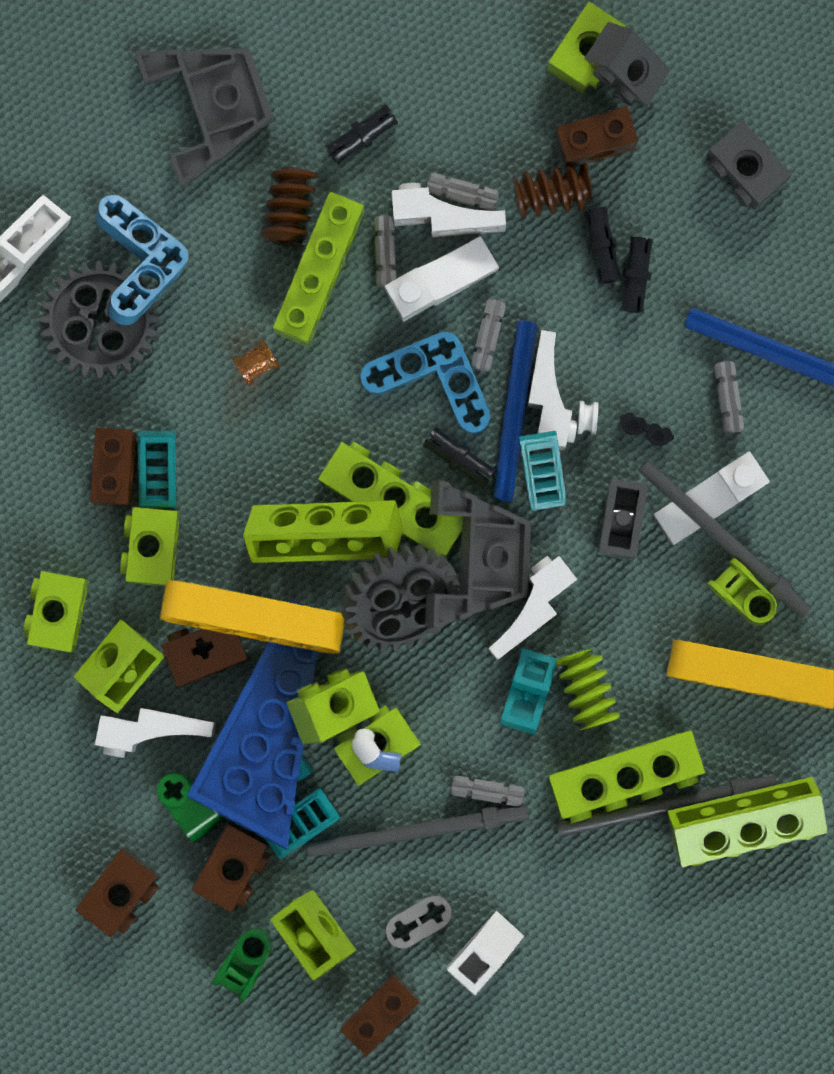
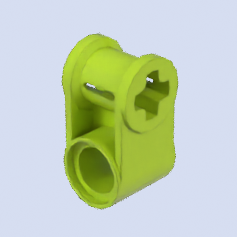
M732 557L729 560L730 566L715 581L710 580L707 585L746 622L755 626L764 625L776 613V599L741 562ZM737 576L738 579L729 588H726V585ZM755 598L766 601L769 608L767 616L762 618L753 616L749 610L750 601Z

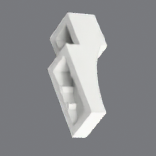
M405 183L399 185V190H392L394 226L431 223L432 238L505 232V210L484 211L451 205L429 195V188H421L420 183Z
M44 195L0 236V302L18 285L20 279L38 257L70 223L71 217Z
M479 236L458 249L424 266L415 268L385 285V291L404 322L432 305L440 304L499 270V267L482 237Z
M541 330L527 407L542 410L538 433L556 430L559 450L564 451L567 442L574 443L578 421L571 420L572 410L564 408L558 391L554 367L556 333Z
M749 451L685 494L715 519L766 486L770 481ZM673 502L653 514V517L672 546L701 528Z
M546 556L530 569L534 574L529 579L533 587L523 610L503 636L488 648L496 660H499L557 615L548 602L577 580L560 556L553 561Z
M140 708L138 722L101 715L95 745L104 747L102 754L125 758L126 751L135 752L137 744L159 737L171 735L214 737L216 723Z

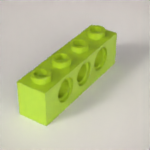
M329 191L273 326L275 334L310 347L365 214L363 204Z
M352 441L351 445L348 446L341 442L318 478L319 483L349 502L384 501L385 494L389 490H401L406 496L405 503L398 508L403 525L402 535L415 544L422 545L426 551L434 548L438 556L443 554L446 558L462 533L463 518L461 516L436 515L437 522L433 527L421 528L416 523L415 517L420 510L430 509L431 490L417 481L412 486L400 479L402 472L386 461L381 466L369 459L371 452L358 443ZM361 469L371 471L375 477L373 484L365 489L358 488L353 483L355 473Z
M396 500L253 505L243 537L252 563L374 559V554L376 553L381 555L382 558L387 557L390 547L397 554L403 525Z
M687 730L547 775L561 819L569 817L572 824L591 818L590 810L605 806L606 812L628 806L626 799L639 794L642 801L663 794L661 787L676 783L677 789L699 783L697 776L705 774V770L692 730ZM664 755L671 760L672 771L668 776L661 778L654 773L652 766L657 757ZM624 767L632 768L637 774L636 784L629 789L620 787L617 782V774ZM594 778L601 784L602 792L595 800H587L581 793L582 784L587 779Z
M813 776L667 811L674 848L681 867L690 865L700 866L707 861L724 857H737L745 852L762 848L772 849L783 843L796 840H810L817 835L828 833L822 795ZM789 814L787 817L779 819L781 816ZM748 823H752V824H751L750 826H748V827H743L744 825H746V824H748ZM717 831L713 835L706 836L710 832Z

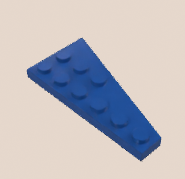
M292 598L289 603L303 605ZM267 642L186 797L286 850L288 848L295 792L304 747L286 702L298 697L297 691L313 684L318 652Z

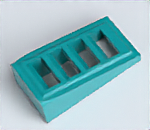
M556 430L519 437L526 493L530 509L540 510L565 505L567 503ZM546 448L551 449V451L541 452L536 454L529 453V451ZM552 462V463H550V464L538 465V466H533V467L531 466V465H537V464ZM554 476V477H551V478L540 479V480H534V479H539V478Z
M139 431V508H176V431ZM147 443H168V450H147ZM147 459H168V465H147ZM147 474H168V480H147ZM147 489H168V495H147Z
M320 787L294 805L292 820L303 836L297 839L293 832L289 830V842L291 844L288 845L286 850L268 840L267 842L279 860H281L342 817ZM314 800L327 817L322 823L309 805ZM301 809L305 811L315 826L310 831L297 814Z

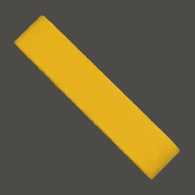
M173 580L166 581L160 612V619L169 623L329 654L340 653L345 625L342 614L338 612Z
M673 640L667 677L834 710V670L682 640Z

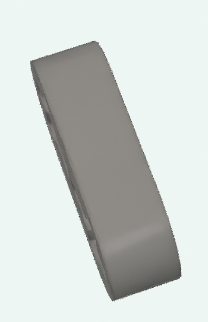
M431 895L394 915L386 925L388 941L397 948H407L440 930L451 919L452 910L449 902L440 895ZM431 902L436 906L443 905L445 907V910L441 913L442 920L440 922H436L434 918H431L422 923L419 917L428 912L427 904ZM416 920L418 926L409 931L410 939L404 941L402 937H393L392 933L396 930L395 923L397 921H401L402 924L406 925Z

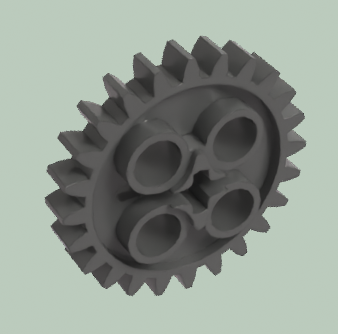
M97 261L95 270L90 271L87 264L83 262L81 274L77 275L73 269L69 268V280L67 282L60 277L55 278L59 288L58 291L53 289L46 290V294L52 302H41V309L49 313V315L39 317V324L50 328L41 332V338L43 340L53 339L46 347L47 352L54 353L59 351L56 364L60 365L68 360L70 362L68 373L72 374L79 367L82 368L83 379L86 380L91 371H96L98 381H102L104 371H109L115 380L117 379V368L122 367L126 373L130 374L131 366L129 362L133 360L137 364L142 365L143 358L139 352H152V346L146 339L155 340L158 338V333L149 327L159 325V317L149 314L156 311L158 305L157 302H154L133 324L121 325L114 322L109 316L108 304L114 291L129 277L130 269H125L119 275L117 274L116 263L113 262L109 270L104 271L101 261ZM140 277L138 280L140 285H142L143 279ZM108 290L110 291V297L105 308V323H102L100 326L95 351L90 352L88 348L94 333V322L92 319L98 318L103 293ZM86 291L93 293L97 299L90 306H82L76 301L77 296ZM132 294L128 301L131 306L136 299L134 294ZM74 326H80L87 331L86 337L81 341H72L66 334ZM113 335L119 337L123 341V345L118 350L109 351L102 345L103 340Z
M404 544L401 552L397 554L390 547L388 549V556L385 558L376 553L374 554L376 563L370 565L363 562L361 564L364 572L362 574H351L355 584L345 585L344 589L348 596L340 598L344 607L340 610L345 620L344 623L349 633L354 635L358 643L364 641L367 649H371L376 644L380 652H383L388 645H391L393 651L397 652L402 643H405L408 649H412L413 640L418 638L420 642L425 643L426 633L430 632L437 635L439 633L437 628H425L427 594L459 595L457 589L460 588V583L456 578L457 574L452 565L448 563L443 554L438 556L434 548L425 552L420 544L413 552H411L407 544Z

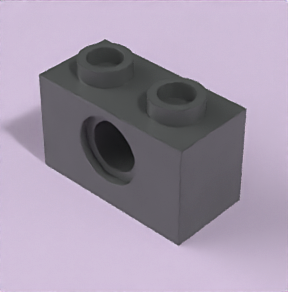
M607 22L584 58L595 69L593 75L601 82L611 85L614 88L612 94L628 105H631L634 101L648 106L671 71L633 30L611 22Z
M743 120L712 146L706 155L709 160L707 165L712 173L720 180L725 177L734 187L732 193L743 206L747 207L750 205L754 210L786 184L792 176ZM741 160L750 161L755 167V174L751 176L742 175L737 170V162Z
M614 478L609 480L596 555L631 561L636 559L648 484Z

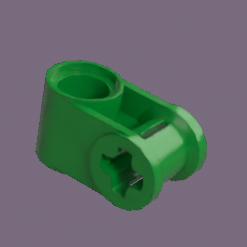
M178 771L170 772L159 781L157 796L171 813L181 830L195 843L220 823L223 817L187 798L186 796L193 782L184 773ZM170 780L174 784L180 781L184 787L180 791L183 796L182 798H179L177 795L169 797L166 794V791L169 789L167 781Z
M261 928L246 930L237 941L230 955H227L211 984L214 986L220 984L237 994L239 1001L244 1003L260 975L259 972L271 953L273 944L270 934ZM249 937L259 938L264 944V952L257 956L249 954L245 949L246 939Z

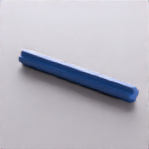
M695 308L690 309L684 322L686 328L834 387L833 363Z
M526 320L517 323L493 493L494 500L500 502H511L514 495L520 452L519 437L522 436L537 330L536 323Z

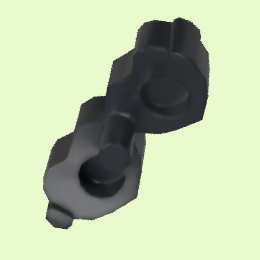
M631 412L620 416L621 426L628 435H637L645 431L648 440L654 446L666 445L674 439L669 428H662L657 423L649 425L644 418L635 417Z

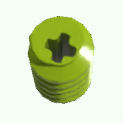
M592 649L555 660L557 666L568 667L559 677L560 680L572 681L564 689V694L576 695V698L568 703V707L581 710L580 713L572 718L573 723H585V727L581 730L611 722L620 717L619 712L607 710L616 700L612 697H603V694L612 687L610 683H599V679L607 674V670L594 667L603 657L602 655L590 654Z

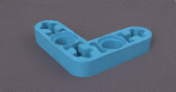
M109 195L104 197L98 205L95 216L97 224L102 230L143 261L114 291L108 304V313L114 322L121 325H130L135 323L182 274L188 261V252L182 243L127 200L117 195ZM114 210L120 213L119 216L114 215L112 218L107 216V212L111 213ZM130 220L131 222L129 223L127 230H124L123 225H127L128 221ZM139 229L144 230L150 234L152 240L148 243H139L133 238L132 232ZM174 255L177 260L171 261L163 271L160 267L164 258ZM145 275L151 276L157 281L158 287L151 290L146 289L140 285L138 278ZM132 294H134L136 299L133 302L132 308H126L124 311L120 309V303L126 304Z
M437 333L370 361L361 370L362 386L365 391L372 395L385 394L436 372L460 428L468 434H478L489 425V408L461 342L452 333ZM445 340L447 345L454 344L455 348L451 350V358L445 359L443 354L432 357L435 365L428 367L427 357L420 348L428 346V352L431 353L439 349V341ZM406 354H416L419 356L422 362L420 370L413 374L404 372L400 366L403 356ZM394 360L395 370L401 378L400 380L394 381L392 374L383 379L382 387L377 388L375 383L368 384L366 379L371 377L370 370L377 368L379 373L390 370L387 362ZM456 373L466 375L470 381L468 390L460 394L453 392L448 384L452 375ZM473 393L478 398L471 400L474 411H482L484 414L479 420L480 425L474 427L472 422L465 423L463 420L468 414L465 404L463 403L460 407H457L455 401L466 400Z

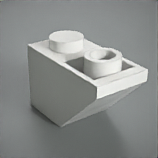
M495 911L446 966L447 971L470 992L476 995L501 967L524 935L499 912Z

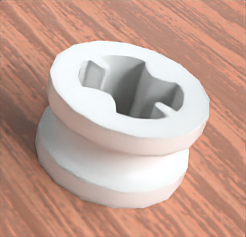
M579 401L577 434H582L583 431L587 430L591 435H596L598 402H593L592 405L588 406L584 401Z

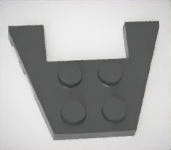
M250 49L166 50V52L138 50L134 52L146 86L182 74L191 97L205 143L170 154L181 188L187 187L274 121Z
M431 481L430 515L463 517L460 594H427L425 628H441L455 620H463L483 610H491L527 597L531 522L496 505L477 499V496L467 491H460L452 487L448 482Z

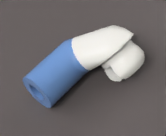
M360 729L355 732L354 739L351 742L352 749L365 767L399 772L400 753L380 751L374 742V733L369 729Z

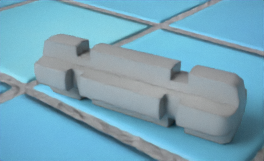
M437 173L430 175L427 184L429 194L440 197L441 194H444L447 199L472 206L477 203L480 204L479 208L490 211L495 209L499 197L497 190L487 187L484 190L479 189L480 185L455 178L447 180L446 176Z
M388 215L377 216L374 219V231L377 233L375 237L376 268H379V271H376V282L379 288H385V285L396 279V271L393 270V267H396L395 238L392 236V233H394V218Z
M488 299L486 301L484 315L486 316L482 318L475 345L477 352L473 353L471 368L478 371L488 372L491 368L493 360L491 353L495 351L501 327L499 320L503 319L506 307L505 303L499 300Z
M733 361L718 362L714 370L716 379H719L717 390L721 414H724L725 417L722 419L723 430L727 434L739 433L744 430L743 415H739V411L742 409L738 382L734 381V377H736L735 363Z
M454 776L451 794L460 797L470 795L471 799L500 804L501 801H505L506 805L519 807L523 803L524 788L515 785L505 787L503 783L480 779L470 781L469 777Z

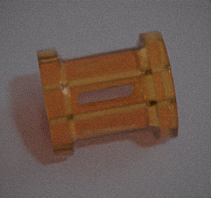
M263 339L258 341V346L241 357L234 356L232 358L248 386L254 384L253 379L269 369L274 368L276 370L280 367Z

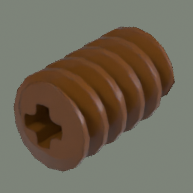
M586 163L581 164L578 175L572 165L566 166L564 177H562L557 167L551 169L549 179L542 169L537 170L535 181L532 180L528 171L522 173L520 183H518L513 174L516 205L522 219H526L528 208L532 207L537 217H541L544 205L548 207L551 215H555L557 204L559 203L562 204L566 213H570L573 201H576L581 211L585 210L587 199L592 201L590 177Z
M283 167L281 170H275L271 173V179L278 184L269 187V194L275 197V199L268 200L266 208L274 213L264 215V223L269 225L270 228L261 230V237L277 245L306 247L296 240L297 237L308 236V231L300 228L299 223L310 222L311 217L301 211L303 208L313 207V202L305 199L304 194L316 192V188L306 183L307 180L317 179V173L295 167Z

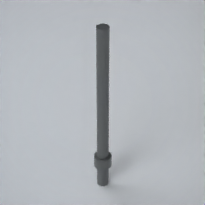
M646 460L639 467L638 471L761 581L776 601L782 600L800 618H803L810 611L811 607L791 589V583L782 575L776 576L649 460Z
M775 775L747 781L745 777L730 780L729 785L624 807L610 812L592 814L591 818L572 824L570 819L556 822L559 837L667 814L668 810L777 785Z
M527 805L499 810L495 806L483 808L482 813L307 842L306 846L308 857L483 827H485L486 831L499 829L501 824L529 820Z

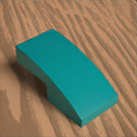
M522 648L499 725L535 735L549 692L557 658Z

